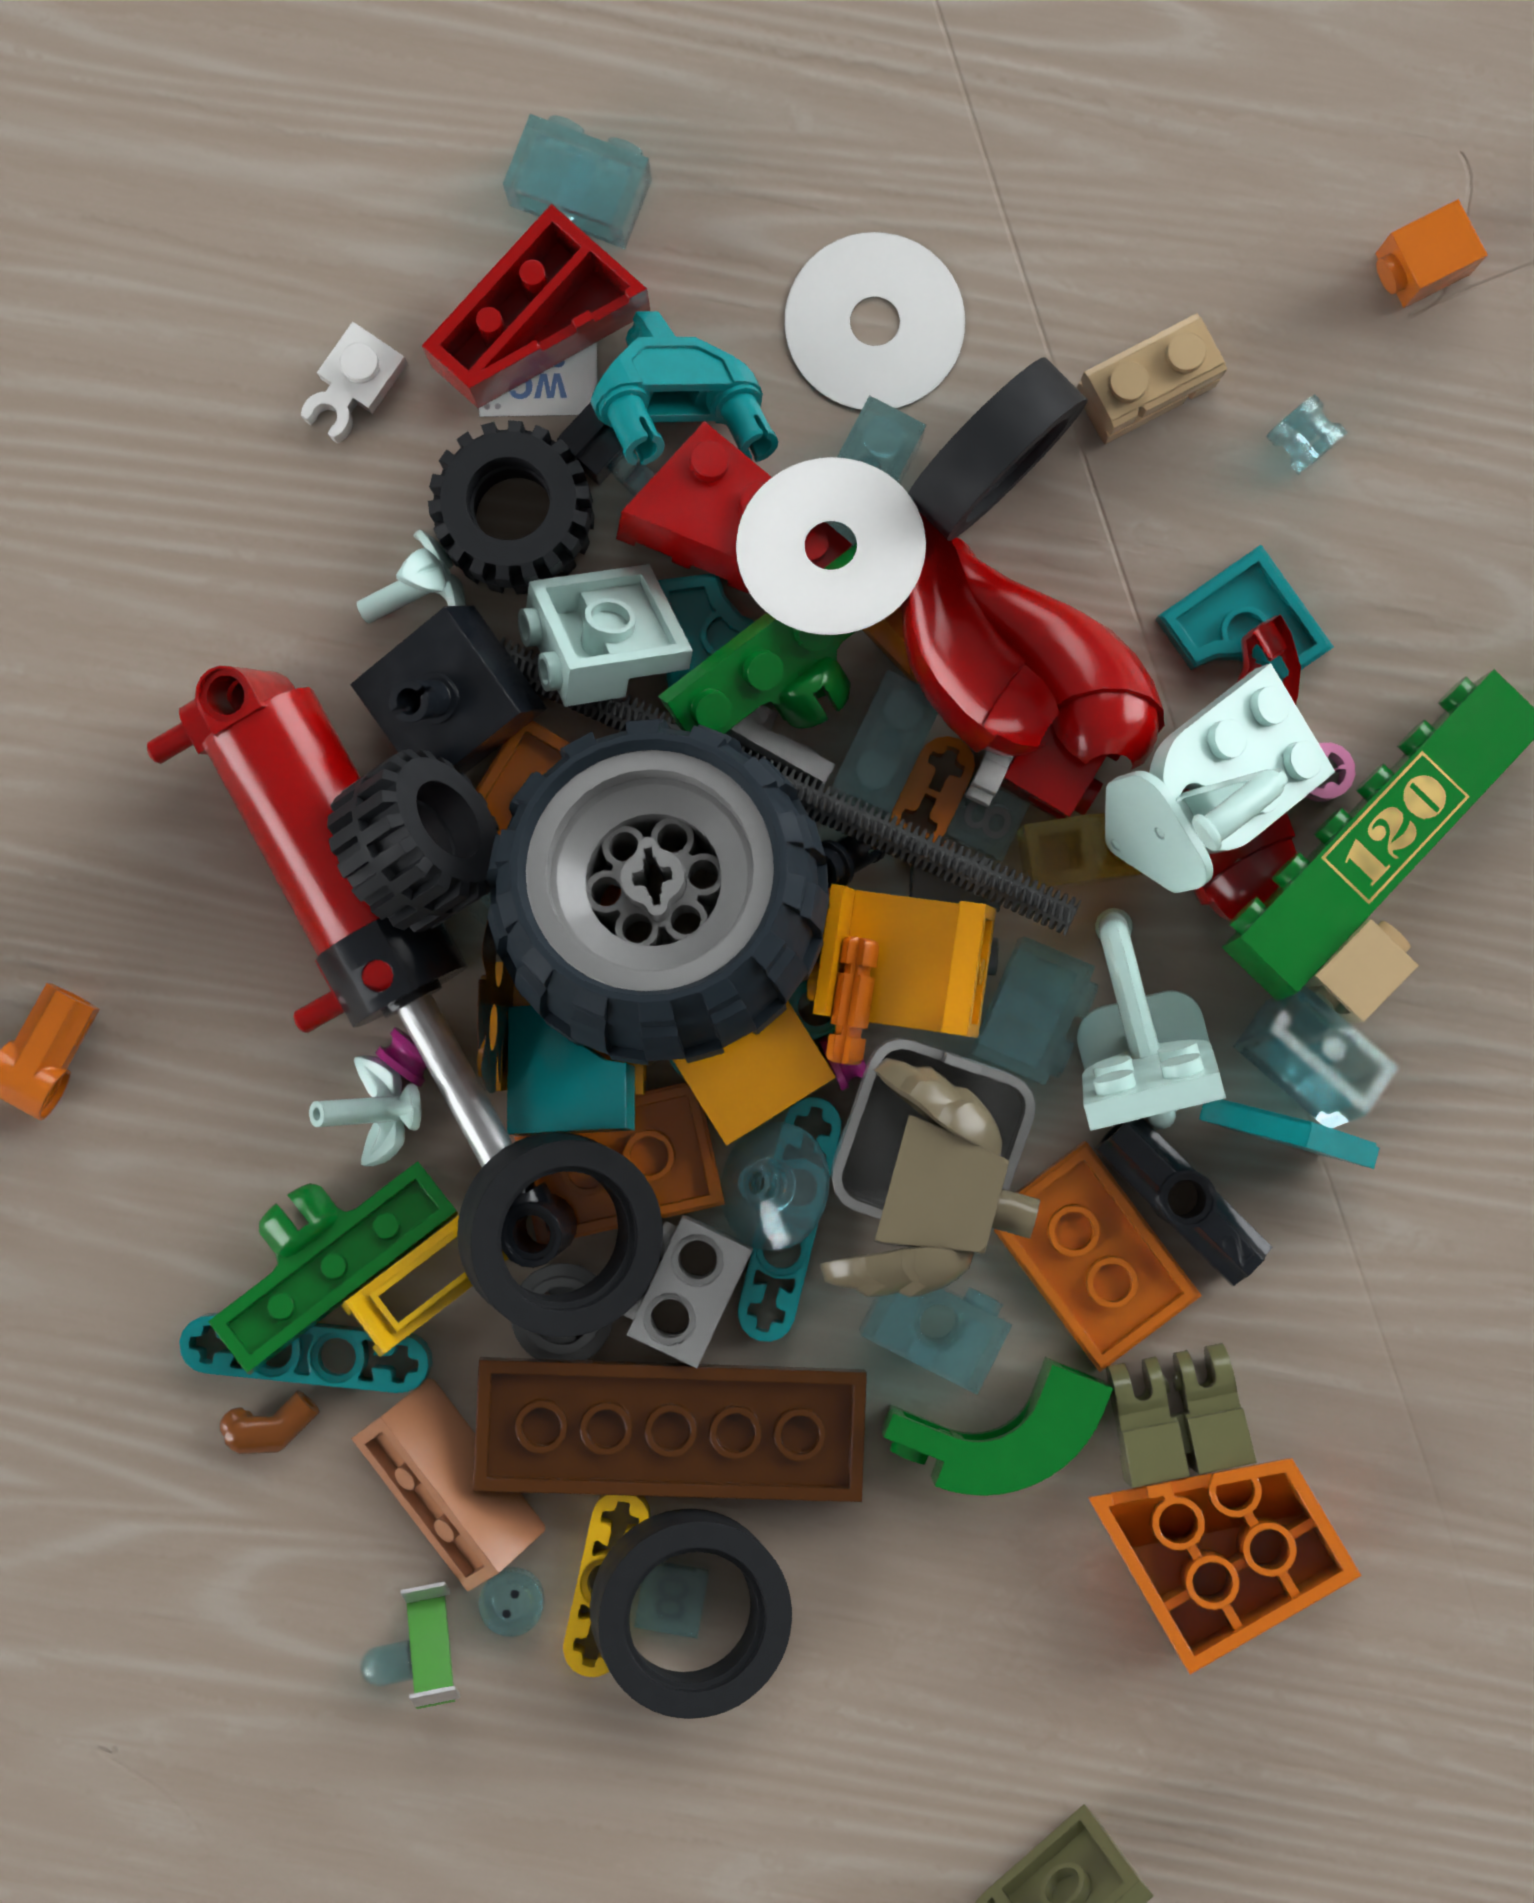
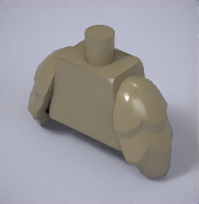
M886 1058L873 1069L875 1073L892 1091L929 1121L927 1122L911 1115L908 1116L874 1241L884 1245L907 1248L842 1257L822 1263L820 1267L825 1282L842 1288L856 1289L866 1297H880L900 1293L911 1298L938 1291L958 1280L970 1268L974 1254L985 1253L992 1228L1030 1239L1037 1218L1040 1199L1002 1189L1009 1160L1000 1156L1003 1141L998 1125L990 1111L973 1092L966 1087L954 1086L944 1075L931 1066L914 1067L904 1061Z

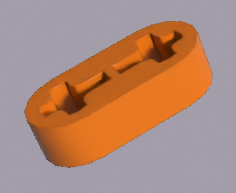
M950 736L937 737L928 742L913 766L891 812L889 822L896 815L898 818L895 825H898L901 821V814L903 812L914 814L919 808L923 797H926L935 802L928 815V822L936 826L933 842H935L939 835L943 837L973 776L975 768L974 756L968 745L960 739ZM946 750L953 751L957 754L955 765L963 770L961 777L950 775L945 780L940 792L929 788L936 770L932 764L928 763L930 755L941 758ZM904 822V826H903L904 829H905V828L907 827V825H908L906 822ZM926 833L925 838L927 839L930 834Z

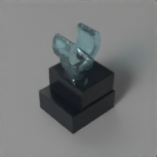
M591 403L583 409L557 438V441L561 438L570 447L574 459L579 460L584 472L599 486L612 473L635 497L655 475L646 465H641L640 461L637 462L636 466L626 461L622 446L613 427H609L598 420Z

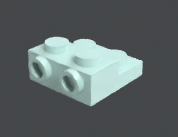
M650 564L529 581L526 608L520 609L518 613V627L521 640L525 647H538L540 651L538 672L542 687L546 692L557 690L565 707L626 697L630 678L690 668L693 650Z

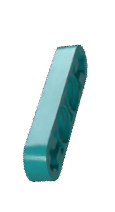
M807 1097L799 1100L789 1109L784 1121L738 1306V1319L741 1328L749 1337L758 1341L772 1342L782 1338L790 1331L795 1320L831 1175L832 1160L841 1134V1119L838 1111L830 1102L820 1097ZM811 1107L823 1109L822 1120L831 1124L829 1135L821 1134L817 1136L812 1154H826L822 1168L806 1159L784 1158L788 1145L800 1151L804 1135L803 1130L794 1127V1121L797 1115L807 1116ZM793 1169H803L809 1172L816 1182V1193L813 1199L801 1206L787 1203L779 1192V1182L782 1176L787 1171ZM778 1231H787L793 1234L799 1240L801 1246V1254L798 1260L793 1265L785 1268L770 1264L763 1252L766 1239L772 1233ZM756 1270H760L775 1279H795L792 1291L779 1285L776 1307L785 1311L783 1321L778 1319L772 1320L769 1329L758 1327L757 1315L748 1312L750 1302L755 1304L762 1302L767 1282H754Z
M208 1313L191 1321L182 1331L179 1341L180 1354L185 1363L193 1370L204 1374L390 1393L409 1392L418 1387L429 1375L433 1364L432 1352L427 1342L420 1336L411 1333L383 1356L394 1355L398 1351L399 1345L407 1346L408 1357L418 1360V1368L407 1372L405 1379L396 1378L397 1372L395 1367L376 1364L372 1367L373 1378L365 1377L363 1373L370 1357L367 1340L372 1341V1339L363 1327L317 1323L291 1343L292 1355L286 1365L272 1367L265 1363L249 1375L237 1363L236 1358L229 1349H223L215 1353L213 1360L207 1358L206 1348L196 1345V1338L208 1333L211 1326L208 1321L218 1313ZM331 1338L345 1339L352 1344L355 1350V1364L347 1373L337 1374L331 1372L322 1362L321 1351L323 1345Z

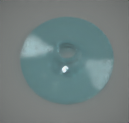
M768 1122L748 1132L736 1143L726 1160L722 1173L721 1187L725 1205H722V1208L732 1231L743 1242L757 1249L779 1251L800 1243L813 1231L825 1210L830 1180L827 1161L818 1142L811 1134L799 1126L785 1122ZM764 1177V1187L761 1191V1183Z

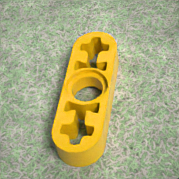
M601 1495L594 1506L563 1643V1653L567 1664L573 1671L582 1676L599 1677L609 1672L600 1652L597 1655V1659H588L584 1657L585 1646L576 1643V1638H586L591 1628L590 1612L581 1613L580 1611L582 1604L590 1608L592 1589L589 1585V1574L596 1566L602 1564L610 1549H594L595 1541L608 1546L612 1533L613 1522L603 1517V1511H614L618 1501L630 1504V1515L639 1518L640 1523L650 1518L651 1515L649 1504L644 1496ZM628 1524L624 1534L636 1526V1524Z

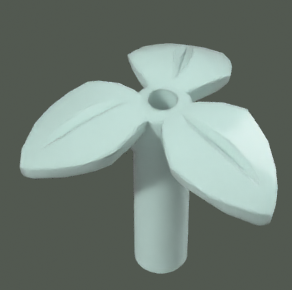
M420 529L414 533L413 536L422 543L424 548L416 550L403 562L396 574L398 581L357 601L358 611L365 622L370 624L429 593H437L443 596L448 606L466 605L463 584L459 578L450 573L449 569L453 567V562L437 540Z
M362 1055L355 1057L354 1063L366 1090L372 1097L314 1101L309 1109V1117L314 1127L373 1123L361 1158V1165L368 1167L387 1162L400 1150L405 1141L404 1124L410 1130H418L421 1123L422 1109L420 1092L415 1084H408L401 1093L402 1081L401 1075L378 1057Z

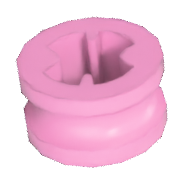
M1332 742L1319 743L1326 757L1336 763L1337 767L1334 770L1335 773H1339L1337 784L1335 782H1328L1321 787H1316L1305 796V798L1315 802H1327L1344 794L1352 786L1356 775L1355 763L1351 754L1342 746Z

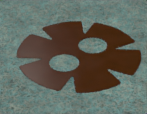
M487 919L481 951L486 979H479L477 1036L478 1049H480L485 1038L481 1062L483 1083L489 1093H495L497 1061L500 1083L501 1056L503 1077L508 1055V1021L506 1011L509 1010V1007H513L514 982L503 964L501 983L499 987L497 986L495 973L497 952ZM495 1004L497 1010V1035L494 1049L491 1050L489 1026L491 1010Z

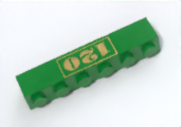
M1495 669L1474 683L1467 676L1456 683L1438 702L1445 712L1432 725L1426 720L1420 722L1398 744L1397 747L1404 755L1395 765L1389 769L1382 763L1357 787L1356 792L1363 797L1349 813L1342 807L1339 808L1316 830L1314 835L1321 843L1307 858L1298 852L1276 872L1272 880L1279 887L1264 903L1258 897H1255L1230 921L1229 925L1236 932L1222 948L1276 1001L1294 995L1302 989L1534 740V707Z

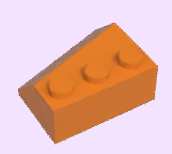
M1291 1457L1088 1497L1117 1551L1190 1675L1362 1576Z

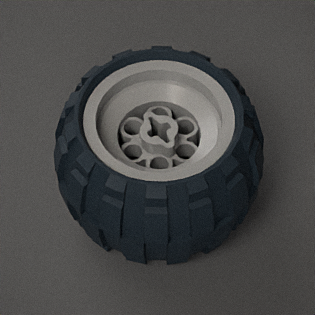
M664 719L627 721L626 731L595 739L593 732H590L560 748L562 759L543 775L537 771L532 773L511 800L509 810L512 818L507 830L501 829V834H496L486 876V880L490 885L491 899L487 919L496 952L505 965L516 989L543 1018L547 1025L577 1046L586 1045L608 1054L612 1060L647 1066H651L655 1061L686 1059L687 1063L725 1053L724 1047L751 1032L759 1034L787 1009L786 1003L800 983L809 979L823 946L827 910L830 908L826 856L816 823L806 813L797 797L796 788L771 762L763 757L757 760L755 757L744 752L741 749L740 741L700 724L698 727L693 726L691 732L669 729L668 723ZM661 848H678L681 850L671 853ZM652 865L657 866L659 874L662 875L664 880L661 886L662 894H659L661 904L658 905L654 904L652 897L649 896L646 889L650 883V866ZM700 869L706 870L718 878L716 883L707 889L694 887L691 884V879ZM610 885L619 887L621 889V896L615 904L610 906L600 905L601 897ZM684 913H693L701 918L699 927L691 934H681L674 930L675 920ZM643 921L652 926V932L645 941L634 943L626 939V930L634 922Z

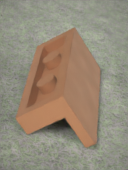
M427 1379L351 1438L467 1592L499 1574L545 1531L544 1523L520 1492L473 1491L475 1433L434 1379Z

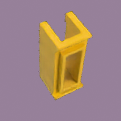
M459 1216L341 1305L348 1316L353 1314L375 1343L372 1348L379 1357L387 1353L473 1286L464 1272L399 1323L379 1298L381 1294L457 1238ZM502 1251L504 1261L508 1260L509 1258Z

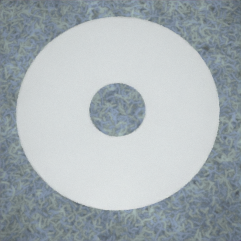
M881 232L859 233L844 237L818 251L801 269L790 289L786 303L785 335L788 348L797 368L804 378L821 394L841 405L866 411L891 410L909 405L933 391L949 374L963 344L965 311L961 293L952 274L930 250L913 240L895 234ZM870 297H880L891 302L897 309L900 318L899 329L895 337L888 343L880 346H870L862 343L855 337L850 326V316L854 307L860 301Z
M827 457L792 465L769 479L755 493L748 503L739 524L736 553L739 571L745 586L754 600L768 614L783 624L800 631L820 635H838L868 628L891 615L902 605L920 577L926 553V538L922 518L917 506L907 491L895 479L882 470L861 461ZM827 521L840 522L852 530L857 541V549L853 559L847 565L834 570L822 569L814 565L805 552V540L808 533L816 525Z

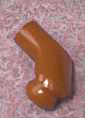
M297 1390L272 1416H253L250 1411L244 1410L242 1407L229 1410L221 1419L219 1424L220 1432L225 1437V1445L238 1454L277 1453L283 1450L320 1411L307 1395Z

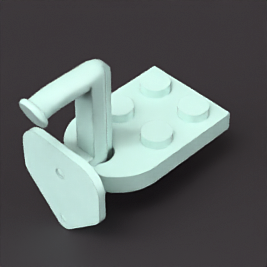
M1271 663L1255 668L1166 737L1154 754L1149 773L1146 771H1135L1114 778L1106 786L1105 843L1114 855L1173 893L1199 889L1211 880L1213 875V865L1209 854L1232 850L1247 844L1335 773L1334 768ZM1184 788L1190 790L1182 793Z
M1109 908L1103 911L1095 922V932L1102 943L1117 1003L1101 1006L1090 1011L1082 1019L1078 1027L1077 1043L1084 1067L1082 1074L1083 1105L1090 1131L1142 1118H1147L1149 1123L1155 1128L1165 1129L1174 1123L1177 1110L1225 1099L1226 1095L1200 1006L1191 996L1181 991L1167 990L1145 995L1130 937L1133 923L1130 916L1124 910L1118 908Z

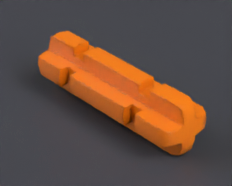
M845 937L842 941L839 963L844 964V971L837 974L830 1024L836 1025L835 1034H829L826 1050L827 1059L834 1063L859 1065L864 1059L866 1039L861 1038L862 1029H868L875 978L870 977L871 968H877L879 944L872 939Z

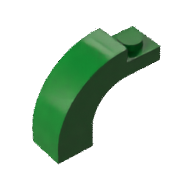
M1045 1357L1032 1392L1024 1407L1011 1420L997 1428L974 1433L957 1431L890 1405L882 1423L881 1431L884 1438L892 1441L889 1450L896 1455L922 1465L926 1464L928 1456L937 1459L930 1475L935 1487L966 1495L988 1496L1006 1494L1038 1484L1054 1475L1074 1459L1095 1432L1113 1388L1105 1380Z

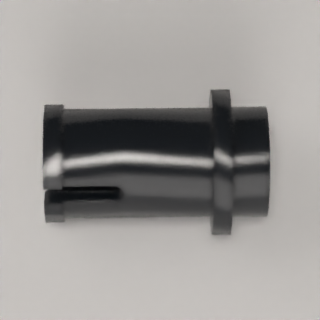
M844 835L836 841H821L826 856L828 888H831V884L847 886L851 883L856 872L884 858L885 850L881 852L877 848L869 853L868 851L873 849L870 844L866 845L863 843V840L859 842L856 840V837L850 838L849 835Z

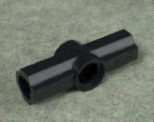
M1144 1118L1114 1125L1094 1148L1151 1205L1157 1216L1169 1223L1231 1286H1235L1241 1280L1250 1276L1273 1248L1216 1191L1211 1181L1200 1172H1197ZM1189 1180L1197 1191L1196 1205L1187 1214L1176 1215L1169 1207V1191L1179 1181Z

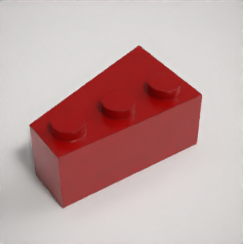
M551 203L424 342L422 348L431 367L472 404L480 408L632 323L636 311H651L648 290Z
M704 421L622 510L616 539L635 546L637 542L673 557L672 562L687 569L695 566L728 580V586L750 594L743 582L737 562V533L742 515L755 493L772 477ZM827 522L820 523L812 528L805 540L807 557L814 565L822 569L852 546L851 542Z

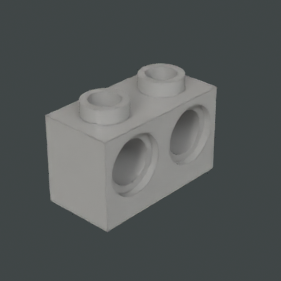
M683 1214L678 1227L666 1221L663 1226V1242L659 1259L661 1263L644 1294L624 1314V1316L633 1320L627 1336L698 1368L752 1253L753 1245L687 1214ZM691 1241H704L714 1248L717 1255V1263L710 1272L703 1275H695L683 1267L680 1260V1252ZM667 1299L681 1302L689 1313L688 1325L675 1333L661 1330L653 1318V1309L659 1302Z

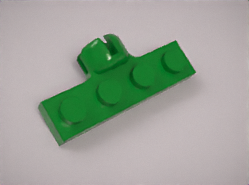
M857 543L824 569L834 570L847 565L856 553ZM766 612L658 697L682 731L691 732L693 726L698 727L700 724L725 734L758 707L768 702L773 703L782 719L787 721L789 725L799 729L812 728L828 720L825 711L817 699L827 696L834 709L838 712L849 699L851 682L837 661V649L855 632L838 635L808 633L787 626Z
M418 1161L357 1208L347 1212L338 1208L319 1185L309 1183L293 1190L287 1196L308 1222L300 1230L297 1229L277 1203L264 1214L259 1221V1232L275 1253L277 1266L272 1273L208 1321L247 1374L251 1375L343 1304L344 1301L458 1215L457 1210Z

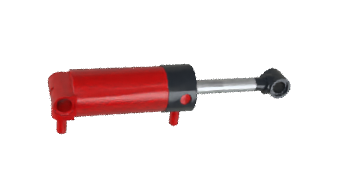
M220 665L207 670L198 681L195 699L179 708L181 723L147 742L146 749L150 758L159 764L166 762L194 745L198 754L209 755L318 957L315 962L331 991L296 1010L293 1016L296 1026L300 1031L309 1033L345 1012L352 1026L360 1027L380 1017L385 1016V1018H388L398 1013L481 1167H483L494 1155L513 1142L432 996L443 988L442 984L451 980L468 967L446 925L443 922L437 927L429 928L424 932H413L410 927L405 930L396 928L387 917L381 920L373 914L370 906L364 900L360 901L351 891L353 887L348 879L342 877L337 867L339 864L338 858L331 852L328 840L333 836L327 827L328 815L333 812L331 804L335 797L361 777L314 691L310 687L295 689L290 680L278 672ZM535 1182L531 1183L517 1196L506 1214L501 1236L502 1251L512 1262L521 1267L535 1268L547 1264L571 1245L577 1230V1219L574 1210L565 1199L552 1194L546 1182L537 1186ZM529 1215L542 1218L549 1226L550 1241L548 1244H540L529 1236L526 1228V1221Z

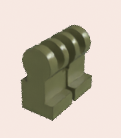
M1223 1343L1204 1347L1207 1378L1200 1384L1197 1381L1189 1352L1184 1350L1173 1353L1174 1374L1172 1382L1175 1391L1180 1393L1184 1411L1170 1414L1167 1393H1170V1386L1162 1374L1161 1367L1155 1356L1142 1359L1145 1390L1139 1396L1134 1395L1125 1363L1107 1366V1383L1113 1388L1110 1400L1119 1439L1123 1478L1132 1488L1190 1477L1188 1464L1198 1474H1205L1257 1463L1244 1409L1240 1405L1234 1371Z

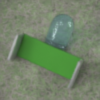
M444 1581L401 1590V1595L407 1603L410 1640L371 1648L362 1658V1675L367 1682L375 1686L413 1680L414 1694H409V1698L416 1709L455 1702V1699L460 1698V1693L454 1685L445 1598L446 1595H450V1589Z

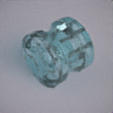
M1316 394L1293 410L1266 436L1274 446H1283L1291 455L1290 465L1298 475L1313 465L1348 434V431L1341 423H1332L1323 413L1324 403Z

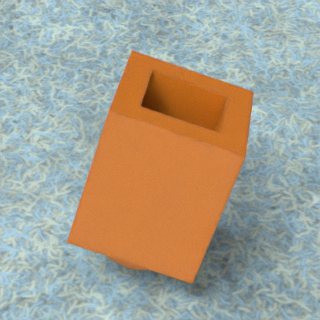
M1459 199L1390 233L1375 253L1378 258L1376 268L1381 283L1390 294H1397L1403 308L1469 276L1488 256Z

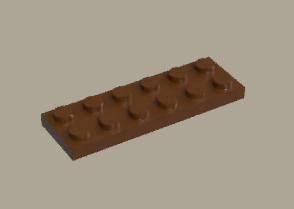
M480 1357L478 1366L473 1491L862 1502L867 1372L865 1369L720 1364H699L698 1368H695L686 1363Z

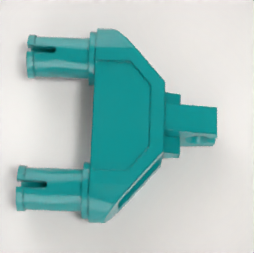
M636 311L633 317V326L628 330L625 339L628 347L603 374L592 394L590 402L598 420L609 427H613L622 446L626 461L636 466L638 458L634 449L639 456L641 465H647L660 457L664 451L665 443L653 422L715 421L716 424L722 423L727 425L738 449L748 458L752 459L748 448H750L755 462H760L772 455L777 449L779 441L760 408L763 393L754 373L747 365L733 355L697 337H676L659 311Z

